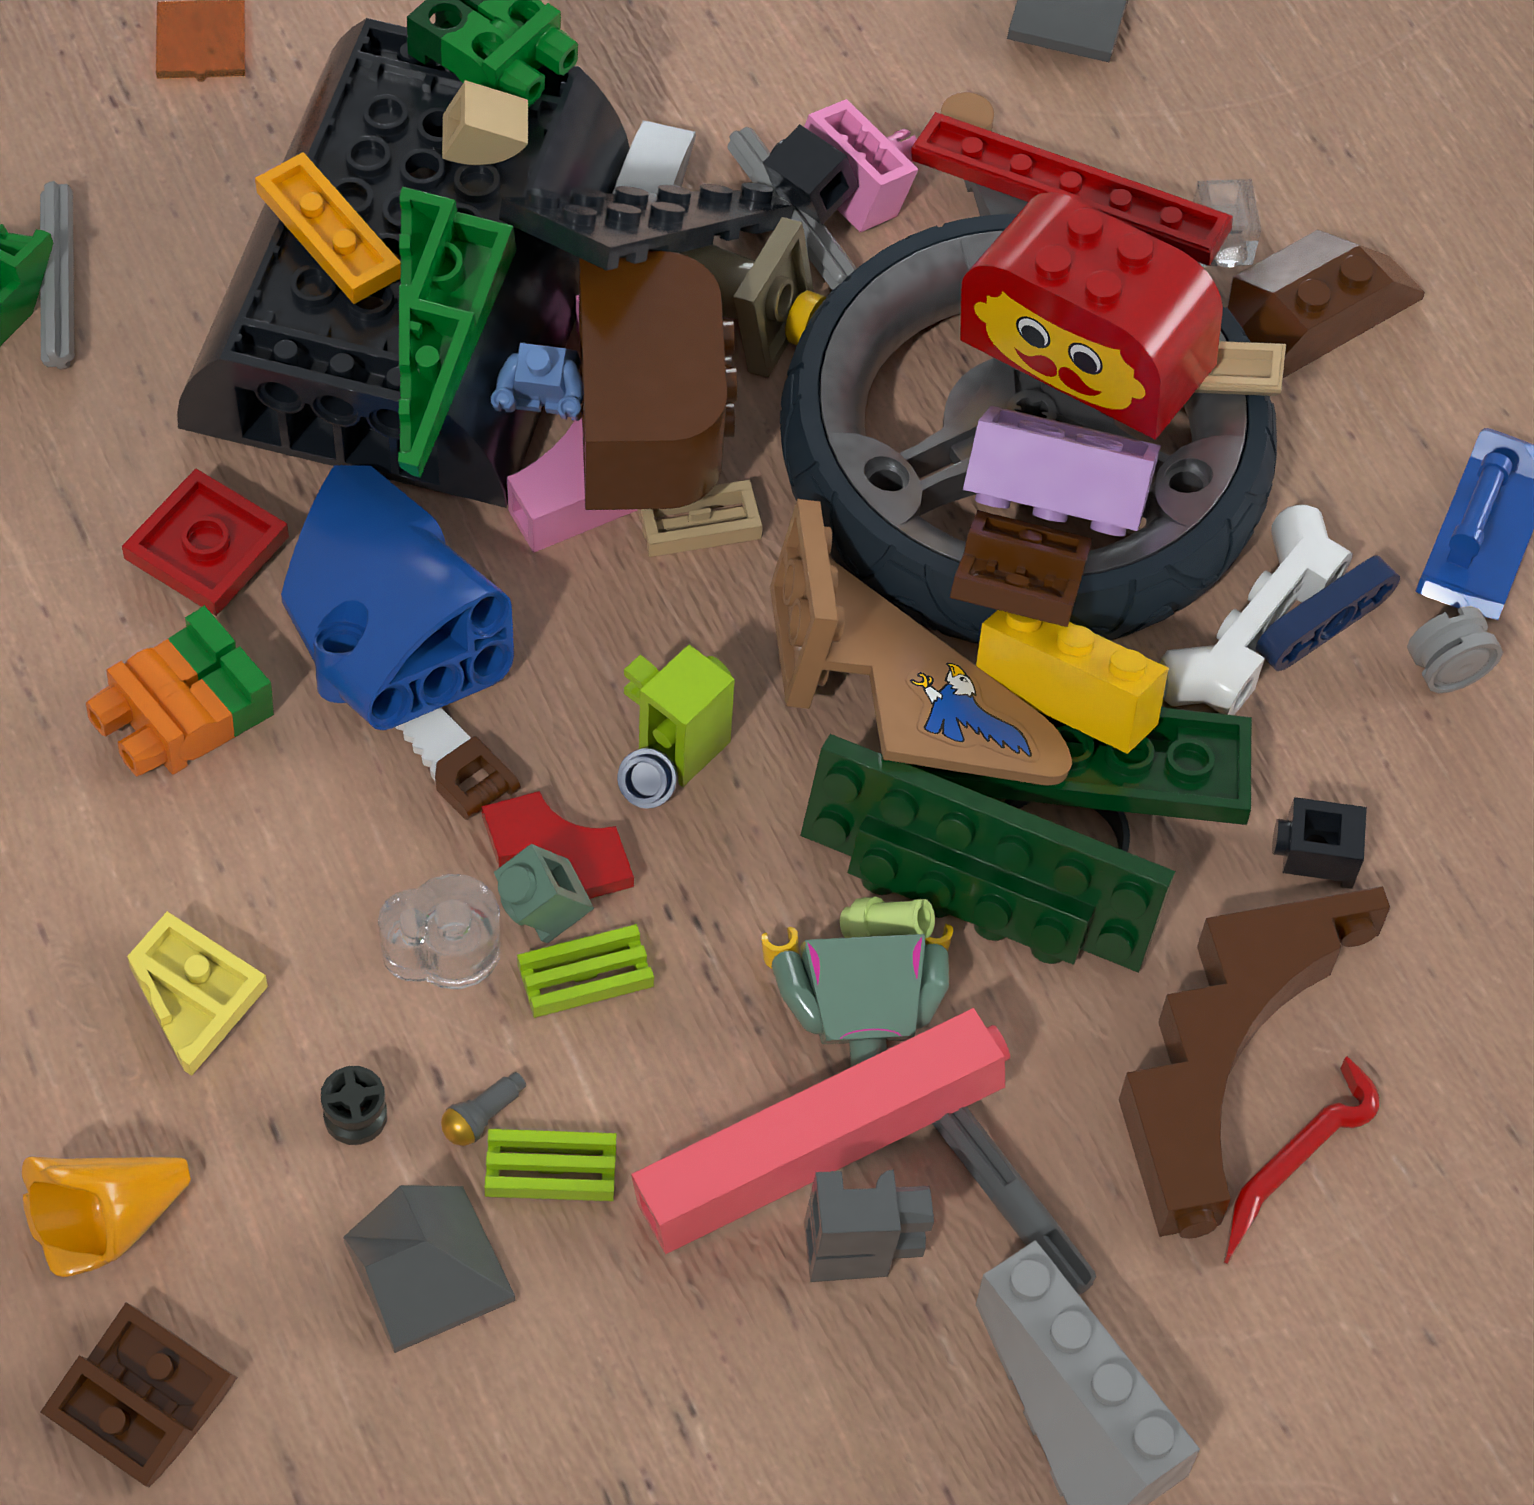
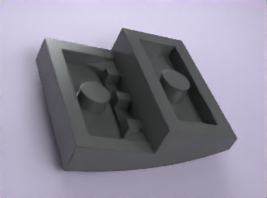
M1017 0L1007 39L1109 63L1129 0Z

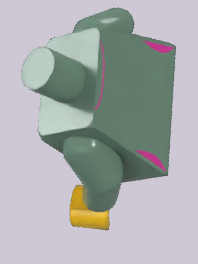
M950 924L944 925L941 938H925V934L805 940L800 946L801 957L799 955L798 932L794 927L787 928L789 942L783 946L771 944L768 940L767 932L761 935L763 960L773 970L780 995L806 1031L819 1034L822 1044L849 1043L851 1067L887 1050V1041H904L914 1037L916 1029H921L930 1023L949 989L948 950L954 931Z

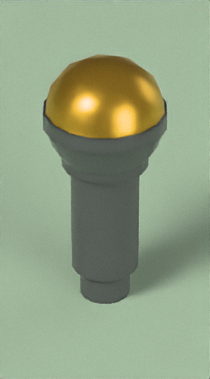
M514 1072L509 1077H502L473 1101L468 1100L449 1106L442 1115L441 1120L442 1131L446 1139L454 1145L460 1146L477 1142L484 1132L485 1126L488 1125V1120L519 1097V1092L526 1087L523 1077L519 1073Z

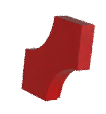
M540 791L481 806L482 819L499 868L527 846L533 844L569 859L589 899L634 887V875L616 826L590 828L568 822L557 815L546 804Z

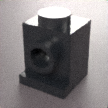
M1294 797L1287 819L1276 820L1273 834L1272 854L1283 856L1282 873L1341 881L1342 888L1353 889L1364 861L1367 807Z

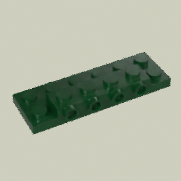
M1161 707L1158 725L1135 748L1126 754L1039 712L1061 734L1072 757V766L1067 778L1059 784L1049 786L908 764L991 798L1247 825L1251 812L1252 717Z
M832 734L828 736L820 751L800 834L804 838L851 856L847 873L860 878L863 886L868 891L878 895H887L895 892L912 900L926 899L932 905L935 918L952 915L974 924L975 931L987 940L999 941L1008 938L1030 947L1035 958L1048 964H1057L1065 961L1074 965L1081 950L1139 973L1146 959L1176 872L908 764L883 760L882 754Z

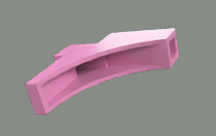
M579 295L576 296V331L578 335ZM582 418L578 421L575 420L565 435L537 461L518 473L507 477L508 511L533 553L637 511V509L585 510Z

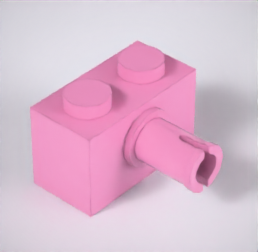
M847 99L809 114L804 127L847 155L859 185L837 210L860 233L897 217L918 171L911 158V147L917 140L915 135L900 142V140L909 137L911 133L909 130L902 129L891 136L885 137Z

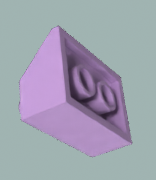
M990 406L978 421L963 490L976 493L975 501L987 506L1007 509L1012 501L1033 506L1032 514L1042 519L1067 522L1068 515L1092 520L1090 528L1108 535L1125 536L1126 529L1138 531L1161 445Z

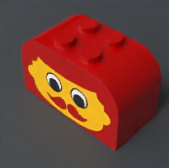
M1047 192L1036 195L1026 204L963 277L961 285L960 341L1156 440L1217 365L1223 305L1219 290L1211 276L1196 260L1185 252L1075 198L1060 193Z

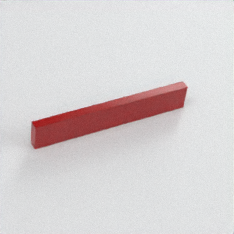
M937 112L934 113L911 147V158L916 163L1029 202L1038 194L1047 192L1060 193L1075 198L1178 248L1197 262L1210 266L1232 230V215Z

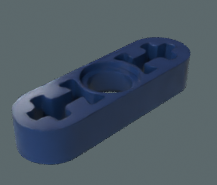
M1380 556L1370 557L1271 624L1259 638L1255 647L1256 651L1276 671L1287 669L1380 606L1396 589L1400 576Z

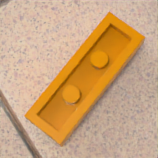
M304 152L255 177L257 194L353 304L401 278L400 260Z

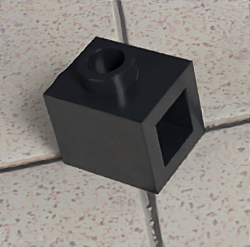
M800 124L786 139L778 142L770 155L762 162L776 194L821 225L859 187L847 155Z

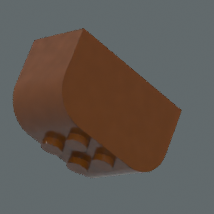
M648 251L647 260L636 264L626 261V258H619L618 268L607 271L579 258L580 372L584 386L582 433L585 510L673 509L695 503L706 496L716 485L722 470L724 437H734L735 433L734 403L737 402L736 367H732L730 356L734 355L733 320H723L719 284L713 274L703 264L691 257L675 252Z

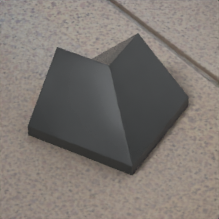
M400 1185L343 1237L346 1248L394 1353L515 1301V1294L463 1186Z

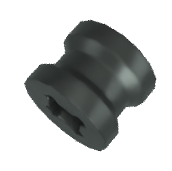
M346 1066L335 1070L326 1078L321 1088V1106L328 1133L337 1141L347 1145H362L375 1139L382 1132L387 1122L385 1089L381 1079L372 1070L362 1066ZM349 1109L351 1114L346 1113L345 1110Z

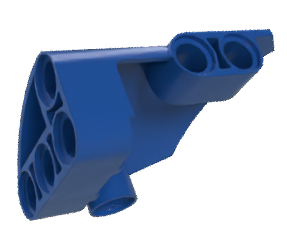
M334 465L323 482L304 522L281 593L282 603L315 663L317 691L320 696L330 702L347 703L372 727L378 730H387L501 681L509 672L514 658L513 619L510 598L448 547L437 521L372 466Z

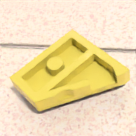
M168 911L127 956L130 969L183 1070L191 1076L268 987L265 974Z

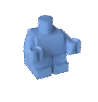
M520 343L519 352L513 353L508 357L498 374L496 390L491 396V403L495 411L505 409L506 412H513L515 409L541 412V408L544 406L547 413L559 414L561 419L570 417L572 420H580L583 415L581 403L584 395V386L579 372L581 360L578 352L566 348Z

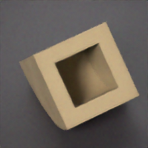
M465 80L443 114L442 159L467 165L493 164L515 156L528 144L527 99Z

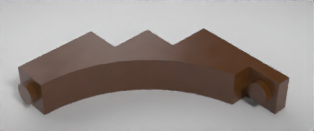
M1383 886L1206 918L1197 949L1209 987L1166 995L1158 1023L1171 1064L1127 1072L1119 1096L1120 1107L1159 1237L1179 1233L1182 1238H1197L1209 1234L1217 1226L1221 1225L1231 1200L1223 1169L1220 1138L1222 1104L1228 1076L1241 1052L1258 1029L1280 1007L1306 988L1331 975L1341 949V944L1345 947L1360 946L1379 936L1390 910Z

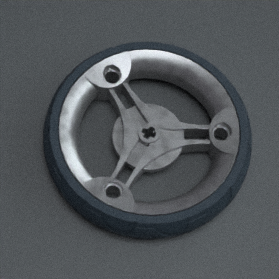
M1016 214L978 216L944 223L942 227L933 226L890 245L859 266L830 292L811 317L795 349L787 371L788 377L784 383L781 397L780 434L782 452L792 493L796 501L797 499L820 502L824 526L830 527L832 530L830 552L832 559L920 625L971 643H979L982 623L997 610L950 598L954 576L964 554L966 542L939 530L920 516L939 506L976 495L974 492L963 490L978 421L990 406H995L1138 440L1116 426L1113 418L995 358L975 366L958 380L951 390L945 405L943 428L918 445L898 453L890 446L866 436L865 408L870 387L879 369L894 351L916 333L940 320L961 314V285L963 277L1012 222ZM1223 307L1219 341L1251 343L1229 309ZM1193 393L1184 404L1190 423L1192 443L1181 447L1171 456L1159 451L1142 516L1146 518V525L1122 540L1089 551L1069 622L1084 626L1093 633L1110 641L1128 636L1172 616L1174 612L1190 605L1208 591L1233 565L1253 535L1254 528L1258 525L1267 506L1268 497L1273 485L1272 481L1274 479L1277 458V430L1274 403L1270 400V396ZM951 463H954V465H952V466H950V467H948V468H946V469H944V470H942V471H940V472H938V473H936V474H933V475H931V476H929V477H927V478H925V479H923V480H921V481L919 480L920 478H922V477H924V476H926V475H928V474H930V473H932V472H934V471H936V470H939V469H941V468H943V467H945V466H947V465H949V464H951Z

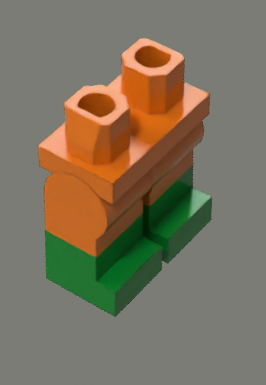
M205 605L185 617L186 627L154 648H147L137 652L125 664L120 661L106 669L109 686L86 702L88 718L102 736L106 737L128 723L135 730L132 734L118 741V749L124 763L136 777L162 764L174 775L188 766L187 760H194L207 754L274 715L270 680L240 646L236 648L235 640Z

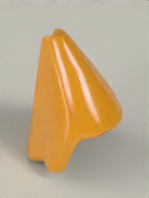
M31 1156L26 1158L22 1165V1179L28 1193L23 1194L22 1200L30 1232L33 1238L41 1244L50 1271L60 1277H69L98 1269L120 1258L189 1185L191 1177L188 1162L184 1158L59 1159Z

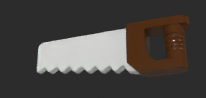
M442 708L395 727L403 731L405 741L413 743V752L422 755L423 765L431 767L430 773L436 782V790L466 820L481 811V806L490 804L505 793L513 795L521 789L516 776L478 737L473 736L471 738ZM482 768L489 774L466 792H463L459 787L460 783Z

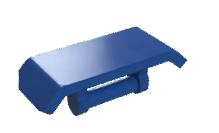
M1484 428L1480 431L1415 592L1456 608L1473 606L1480 609L1484 617L1499 620L1534 530V444L1491 428Z

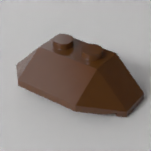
M1316 230L1233 276L1228 309L1240 324L1251 343L1286 344L1283 378L1419 302L1423 299L1425 292L1390 256Z

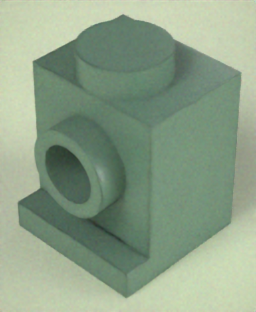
M533 844L527 846L493 872L498 881V892L506 913L518 925H527L535 928L540 940L547 944L594 909L569 859Z

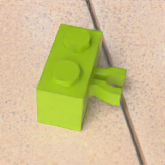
M690 644L660 672L642 655H639L624 669V676L630 680L624 687V694L640 705L639 749L650 747L666 753L673 760L677 768L678 784L682 787L731 742L735 679L720 660L713 656L705 657Z

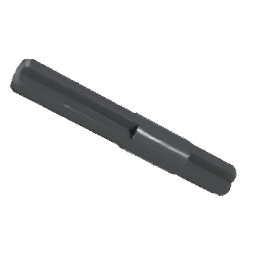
M967 1106L961 1107L952 1114L947 1113L940 1120L932 1123L1023 1243L1027 1246L1036 1240L1078 1295L1087 1291L1093 1285V1281L1096 1278L1095 1271Z

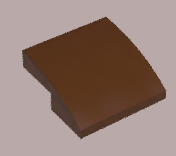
M977 510L968 532L964 554L954 576L950 598L1068 627L1093 538Z
M126 1302L89 1357L85 1358L80 1355L77 1357L40 1412L146 1487H150L188 1445L238 1377L138 1308Z

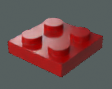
M195 468L122 545L125 560L199 606L205 605L212 614L217 616L289 538V531L286 522Z

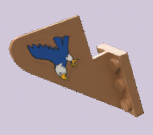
M797 499L770 584L786 706L810 709L817 685L824 686L826 684L829 671L869 675L883 760L1046 786L1063 782L1071 769L1072 757L1065 740L1054 725L1018 696L830 559L832 530L830 527L824 526L820 502Z

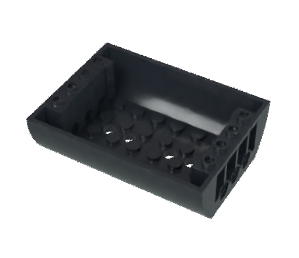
M366 18L347 31L332 49L283 162L304 152L392 253L400 255V192L402 187L454 199L457 212L507 224L499 220L502 197H526L528 189H545L560 195H571L572 188L583 187L599 190L605 194H613L630 146L620 118L610 101L580 67H572L563 76L541 65L537 71L545 75V89L541 93L540 98L528 108V144L522 151L507 160L486 165H467L442 159L443 114L463 83L453 72L431 59L424 65L410 56L407 50V27ZM419 168H430L436 172L434 176L427 179H418L409 175V173L415 172ZM265 203L180 397L177 411L178 429L331 466H372L388 480L506 508L508 505L507 477L520 471L541 412L515 409L513 412H506L505 409L495 411L491 403V396L496 390L500 370L510 355L519 352L520 343L558 348L566 347L576 320V296L579 295V257L513 227L517 248L422 475L421 477H416L402 469L398 462V452H400L399 285H401V278L370 295L384 301L380 307L375 309L358 307L356 303H352Z

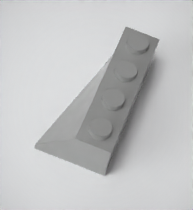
M1036 1240L983 1274L976 1307L1008 1379L1013 1380L1024 1406L1023 1414L1033 1436L1037 1435L1051 1467V1477L1060 1497L1064 1496L1067 1505H1148L1189 1476L1200 1448Z

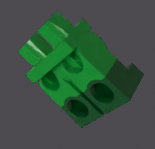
M425 0L407 16V50L410 56L424 65L431 59L453 72L462 83L466 80L527 99L528 108L540 98L541 93L545 89V75L537 71L541 65L546 66L558 75L564 76L576 65L578 60V43L561 30V11L549 3L544 5L541 0ZM433 14H435L434 24L429 20Z

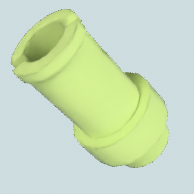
M862 897L856 899L851 906L845 907L840 915V929L845 938L925 934V938H928L935 926L934 910L926 899L884 902L879 897Z

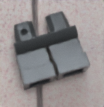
M893 1169L880 1175L875 1188L844 1189L842 1171L815 1172L804 1220L810 1282L888 1277L893 1259L923 1257L926 1249L925 1232L931 1231L934 1224L930 1186L896 1187Z

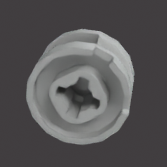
M1473 606L1460 607L1458 609L1460 615L1450 619L1447 613L1444 612L1421 626L1410 638L1407 649L1415 664L1425 668L1422 676L1430 691L1447 693L1465 688L1484 677L1500 662L1503 655L1501 645L1494 634L1487 632L1488 625L1480 609Z

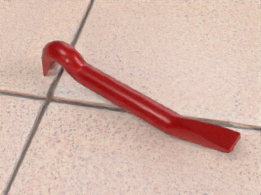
M1348 1056L1345 1057L1340 1069L1352 1096L1359 1101L1360 1105L1352 1107L1342 1103H1334L1323 1108L1241 1188L1233 1208L1224 1263L1228 1264L1257 1217L1262 1203L1340 1127L1358 1128L1369 1123L1376 1116L1379 1110V1094L1376 1086Z

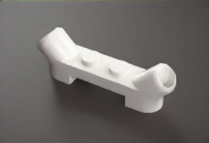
M1294 505L1286 508L1276 517L1272 524L1271 535L1280 566L1273 574L1265 570L1259 576L1248 595L1250 603L1242 612L1233 609L1229 613L1217 633L1216 638L1219 641L1216 645L1167 650L1159 664L1169 668L1163 700L1170 706L1204 703L1221 714L1235 715L1257 685L1265 659L1257 654L1255 649L1261 635L1271 624L1285 615L1297 600L1303 603L1345 574L1353 553L1328 538L1322 513L1317 508L1309 505Z

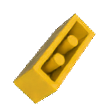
M997 610L982 623L976 662L978 668L1035 710L1126 754L1135 748L1158 725L1169 669L1145 657L1138 651L1127 649L1093 633L1084 626L1069 622L1068 627L1000 610Z

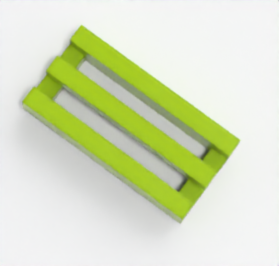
M637 924L517 954V965L534 1018L654 987V975L651 966H648L647 954L644 945H641ZM631 965L635 969V971L542 995L539 990L573 980L580 982L592 979L600 973Z
M488 1129L485 1197L614 1201L617 1133ZM501 1152L586 1154V1155H603V1156L552 1155V1154H524V1153H501ZM500 1170L538 1171L541 1174H563L564 1172L602 1173V1180L503 1177L499 1175Z

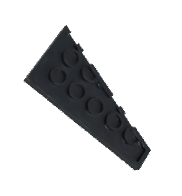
M742 183L741 190H732L716 184L700 185V191L694 192L679 186L660 185L657 193H648L643 189L629 186L616 187L615 194H605L599 190L583 187L572 188L571 195H560L545 189H528L526 197H502L499 220L607 271L618 268L619 258H626V261L636 264L647 260L648 251L681 253L713 245L714 235L720 236V239L731 241L739 239L740 231L754 234L772 231L776 228L782 217L792 219L794 205L773 196V188L758 183Z

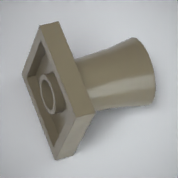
M784 217L780 219L756 260L722 249L714 244L679 253L697 260L713 274L721 291L722 317L737 319L739 322L748 372L764 377H769L789 344L785 334V327L794 301L806 290L814 292L803 223Z

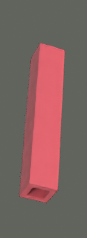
M972 1008L632 1173L637 1204L666 1255L812 1183L815 1172L837 1171L940 1120L947 1113L952 1114L961 1107L969 1106L1005 1088V1061L1010 1059L1007 1044L997 1027L991 1025L986 1028L975 1009Z

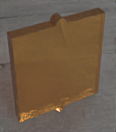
M245 0L157 2V79L196 78L197 81L203 82L207 77L246 76Z

